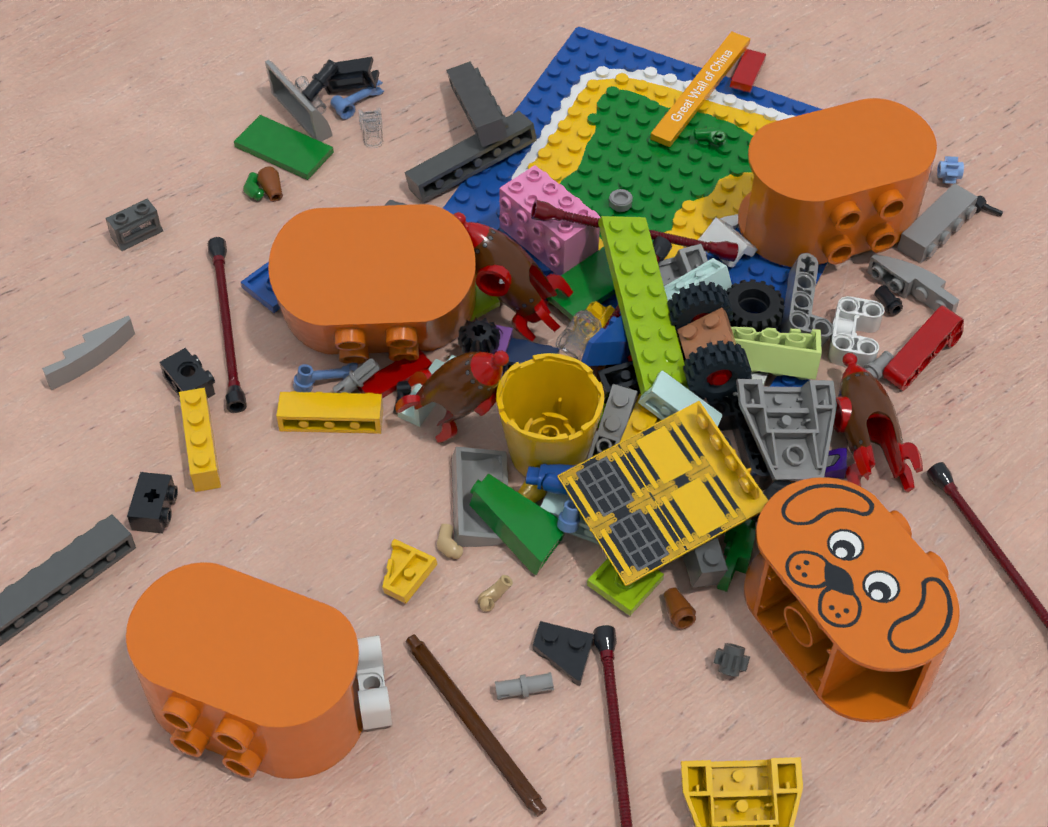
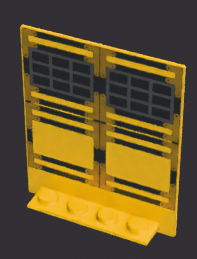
M700 401L689 405L558 475V479L588 525L589 531L593 533L625 586L758 515L768 502V499L750 475L751 468L746 469L737 456L736 450L732 449Z

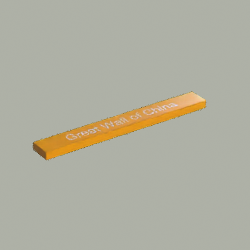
M733 31L730 32L651 132V140L668 147L674 143L750 45L751 38Z

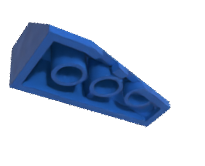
M621 315L618 318L613 316L609 320V325L606 329L601 328L588 341L581 362L587 366L629 362L627 358L631 355Z

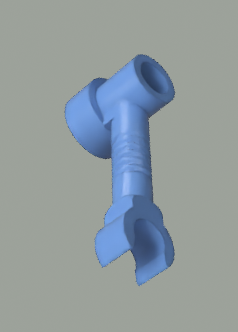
M378 79L376 88L366 87L344 99L336 95L331 99V106L336 109V113L341 118L349 119L355 113L354 103L368 96L381 95L384 92L383 89L378 87L383 82Z
M349 363L342 368L313 371V368L307 364L300 365L297 374L294 376L293 388L297 392H311L316 380L345 379L350 375L349 371L357 369L358 364Z
M569 496V499L564 503L563 512L559 514L557 526L563 532L574 533L579 528L580 516L578 509Z

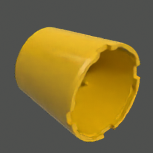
M553 353L533 355L532 359L521 364L517 362L512 365L499 382L496 393L497 408L510 457L515 468L525 477L527 476L528 466L540 468L541 464L578 465L587 459L604 407V390L601 382L592 374L593 370L573 357Z

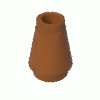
M271 166L259 170L257 181L270 200L276 202L282 199L283 194L279 172Z
M677 588L666 590L663 597L671 624L678 629H686L693 625L696 621V610Z

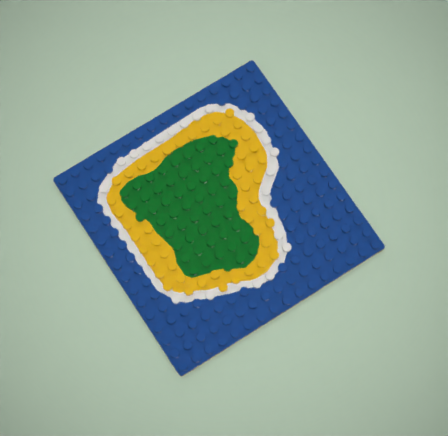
M576 27L513 112L520 111L534 123L537 141L462 181L443 209L453 215L461 212L465 215L466 222L487 225L513 239L500 228V187L536 165L539 169L548 173L558 184L563 185L573 196L578 197L588 208L596 211L600 218L601 216L646 217L650 230L699 240L716 217L726 221L741 234L738 225L739 207L744 197L752 191L754 174L748 161L749 144L753 135L769 123L822 109L753 86L751 92L731 88L730 82L732 78L725 76L674 143L668 147L651 140L650 134L702 68L583 27ZM716 127L726 134V141L723 145H715L706 139H694V129ZM623 189L632 194V206L629 210L618 212L610 207L609 197L613 191ZM601 232L599 233V249L604 247ZM519 244L540 267V269L546 277L549 274H555L551 269H549L545 264H543L539 259H537L533 254H531L527 249H525L521 244ZM672 244V249L664 260L675 257L679 249L687 247ZM704 251L708 261L714 258L725 264L714 254ZM756 252L753 256L743 254L733 268L727 266L732 284H740L742 280L749 282L750 279H756V282L764 281L768 286L770 284L773 285L775 291L779 290L781 298H784L785 301L789 271L792 267L769 261ZM829 262L818 265L816 286ZM616 293L601 304L604 307L611 305L616 309L618 306ZM588 314L582 316V318L587 320H593Z

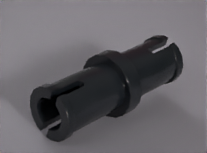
M328 59L318 74L315 73L312 76L313 80L301 93L310 102H313L323 88L326 89L329 85L328 81L339 70L338 65Z

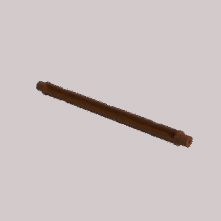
M415 634L409 636L406 639V643L410 647L411 654L416 658L524 802L525 806L531 809L536 817L542 815L547 810V807L541 801L542 797L540 794L537 793L427 648L426 644L420 641Z

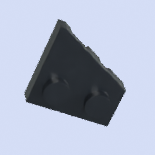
M540 621L533 642V651L542 658L548 659L551 665L558 671L562 670L569 675L575 685L581 686L594 634Z

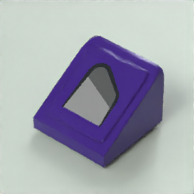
M847 448L829 450L824 477L844 479L847 470Z

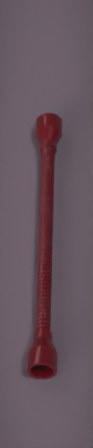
M535 200L533 203L531 219L539 221L563 220L599 228V218L564 212L563 209L556 208L550 203ZM649 229L652 240L657 236H661L672 244L684 247L702 244L704 251H707V253L714 254L721 260L734 262L738 255L739 247L734 242H704Z

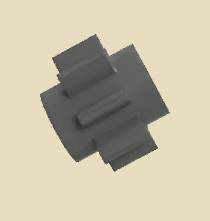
M725 643L723 649L718 648L716 650L713 663L720 664L718 669L720 673L738 677L740 670L746 672L750 656L744 655V647Z

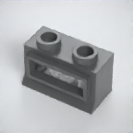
M148 198L105 218L110 236L121 251L163 232L158 212Z

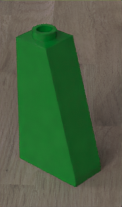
M488 473L483 481L477 480L470 491L473 496L469 505L531 573L537 575L560 544L566 532L558 528V518Z

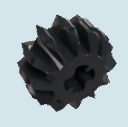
M475 317L474 322L466 320L464 326H461L459 329L458 345L462 348L463 354L467 352H488L493 354L494 350H498L500 345L499 329H496L495 322L488 323L486 318L478 321Z

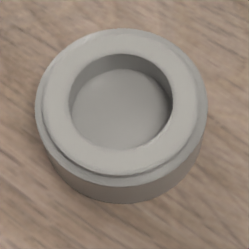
M623 189L613 191L609 197L610 207L618 212L629 210L632 206V194Z

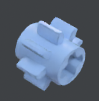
M945 156V161H939L937 177L943 178V183L956 184V179H962L964 163L958 162V157Z

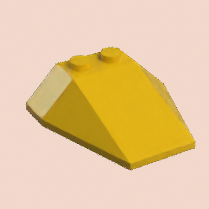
M801 757L743 761H681L682 793L696 827H794L803 791Z

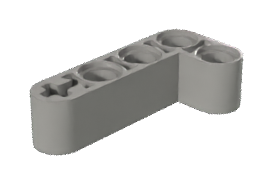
M803 253L797 258L789 271L781 333H789L790 329H800L801 333L811 334L812 329H820L821 347H823L833 333V326L827 319L812 315L818 261L813 255Z

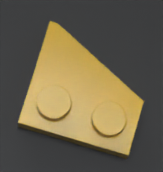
M393 539L391 559H388L387 574L384 576L382 588L385 594L406 604L438 564L435 557L397 539Z

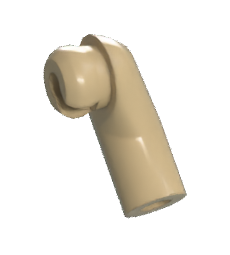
M441 524L437 540L438 550L448 558L459 559L463 554V548L452 539L453 526Z
M502 575L491 587L479 595L477 602L482 611H491L495 607V602L512 586L513 581L509 576Z

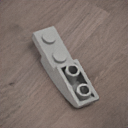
M875 254L871 257L867 273L886 285L894 293H897L904 299L911 294L934 311L944 305L954 313L956 312L960 300L944 289L946 281L924 268L900 259Z
M615 384L612 385L599 429L595 433L587 460L620 443L633 411L638 391Z

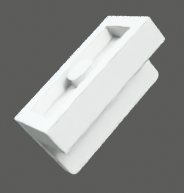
M716 217L699 239L704 242L729 241L737 243L739 248L735 261L722 260L731 268L736 265L743 254L753 256L758 250L726 221Z

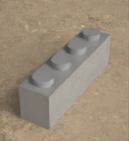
M954 183L901 234L897 249L919 263H922L927 257L931 258L940 244L944 245L948 241L952 232L959 231L967 218L971 219L977 210L975 204L978 197Z

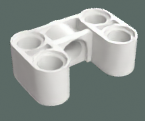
M851 296L839 299L832 323L833 333L830 336L831 341L828 353L830 362L838 366L847 367L843 364L842 359L847 353L855 354L857 357L856 364L863 368L867 363L876 360L879 351L877 341L872 338L857 336L856 331L873 333L879 330L884 314V307L881 303Z
M380 636L357 639L359 645V664L356 678L359 683L358 697L363 729L368 730L392 726L388 690L384 681L385 672Z

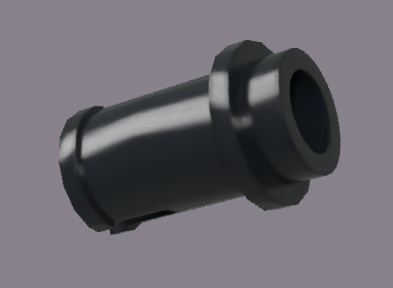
M886 285L880 286L875 291V297L883 304L887 314L896 315L903 309L902 300L896 298Z

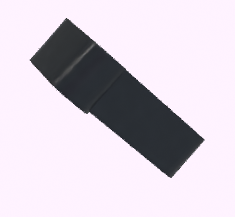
M738 395L730 399L723 397V401H718L716 398L713 399V402H708L710 406L722 414L718 425L719 430L733 431L743 465L746 469L751 468L750 475L761 491L766 490L772 483V477L741 411Z

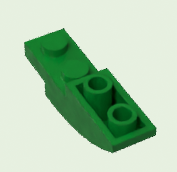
M749 519L725 533L724 542L727 544L723 555L727 556L725 563L728 570L718 583L717 589L727 592L735 571L746 574L754 545L755 521Z

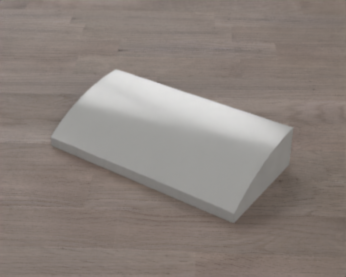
M270 60L265 61L273 96L312 138L322 142L333 136L330 125L325 117Z
M455 447L451 458L454 541L462 547L505 544L469 504L473 496L470 493L473 485L477 480L483 481L488 473L508 486L506 451Z

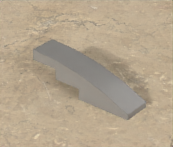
M129 315L83 334L84 343L62 351L65 359L42 368L50 389L54 390L85 374L118 351L135 335Z

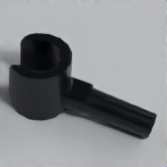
M977 196L975 204L977 210L975 213H979L983 209L1000 217L1002 216L1003 211L987 204L983 196Z
M399 381L397 383L396 403L403 396L411 393V386L408 381ZM394 406L393 413L398 415V413H396V407Z

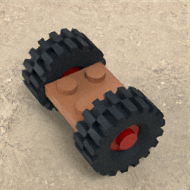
M702 281L697 286L691 283L687 289L683 286L679 289L680 293H674L672 295L673 300L669 299L667 304L670 311L671 325L675 326L677 337H680L686 359L683 370L689 391L702 400L706 398L707 402H713V399L716 398L718 401H723V397L726 396L730 399L734 397L733 393H738L736 380L752 379V371L744 348H741V345L738 343L736 344L730 326V321H733V311L725 289L723 290L721 285L715 286L714 282H709L706 285L705 281Z

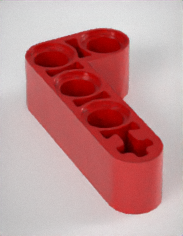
M944 305L940 306L883 370L882 377L902 391L907 389L945 346L952 348L959 341L964 331V319Z

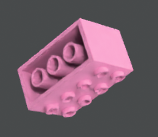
M536 165L500 187V228L555 274L563 275L598 251L600 228L563 220L539 221L531 219L532 206L535 200L548 202L556 208L563 209L564 212L567 211L573 214L576 213L600 219L596 211L588 208L578 197L573 196L563 185L558 184L548 173L542 171Z

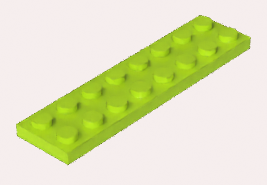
M601 216L598 224L641 396L652 387L658 373L664 371L689 389L683 370L685 364L675 326L671 325L668 300L646 217Z

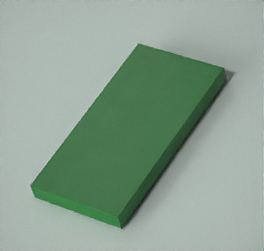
M259 115L234 140L236 148L306 180H309L334 153L332 146L262 115Z
M602 247L561 275L573 291L570 297L555 289L557 295L546 299L571 321L575 322L587 314L585 310L591 302L597 301L601 304L613 296L616 292L605 248Z

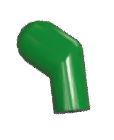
M716 127L694 129L695 140L706 139L715 145H723L726 141V134Z
M251 172L243 186V191L249 198L260 201L264 195V190L260 189L257 185V173Z

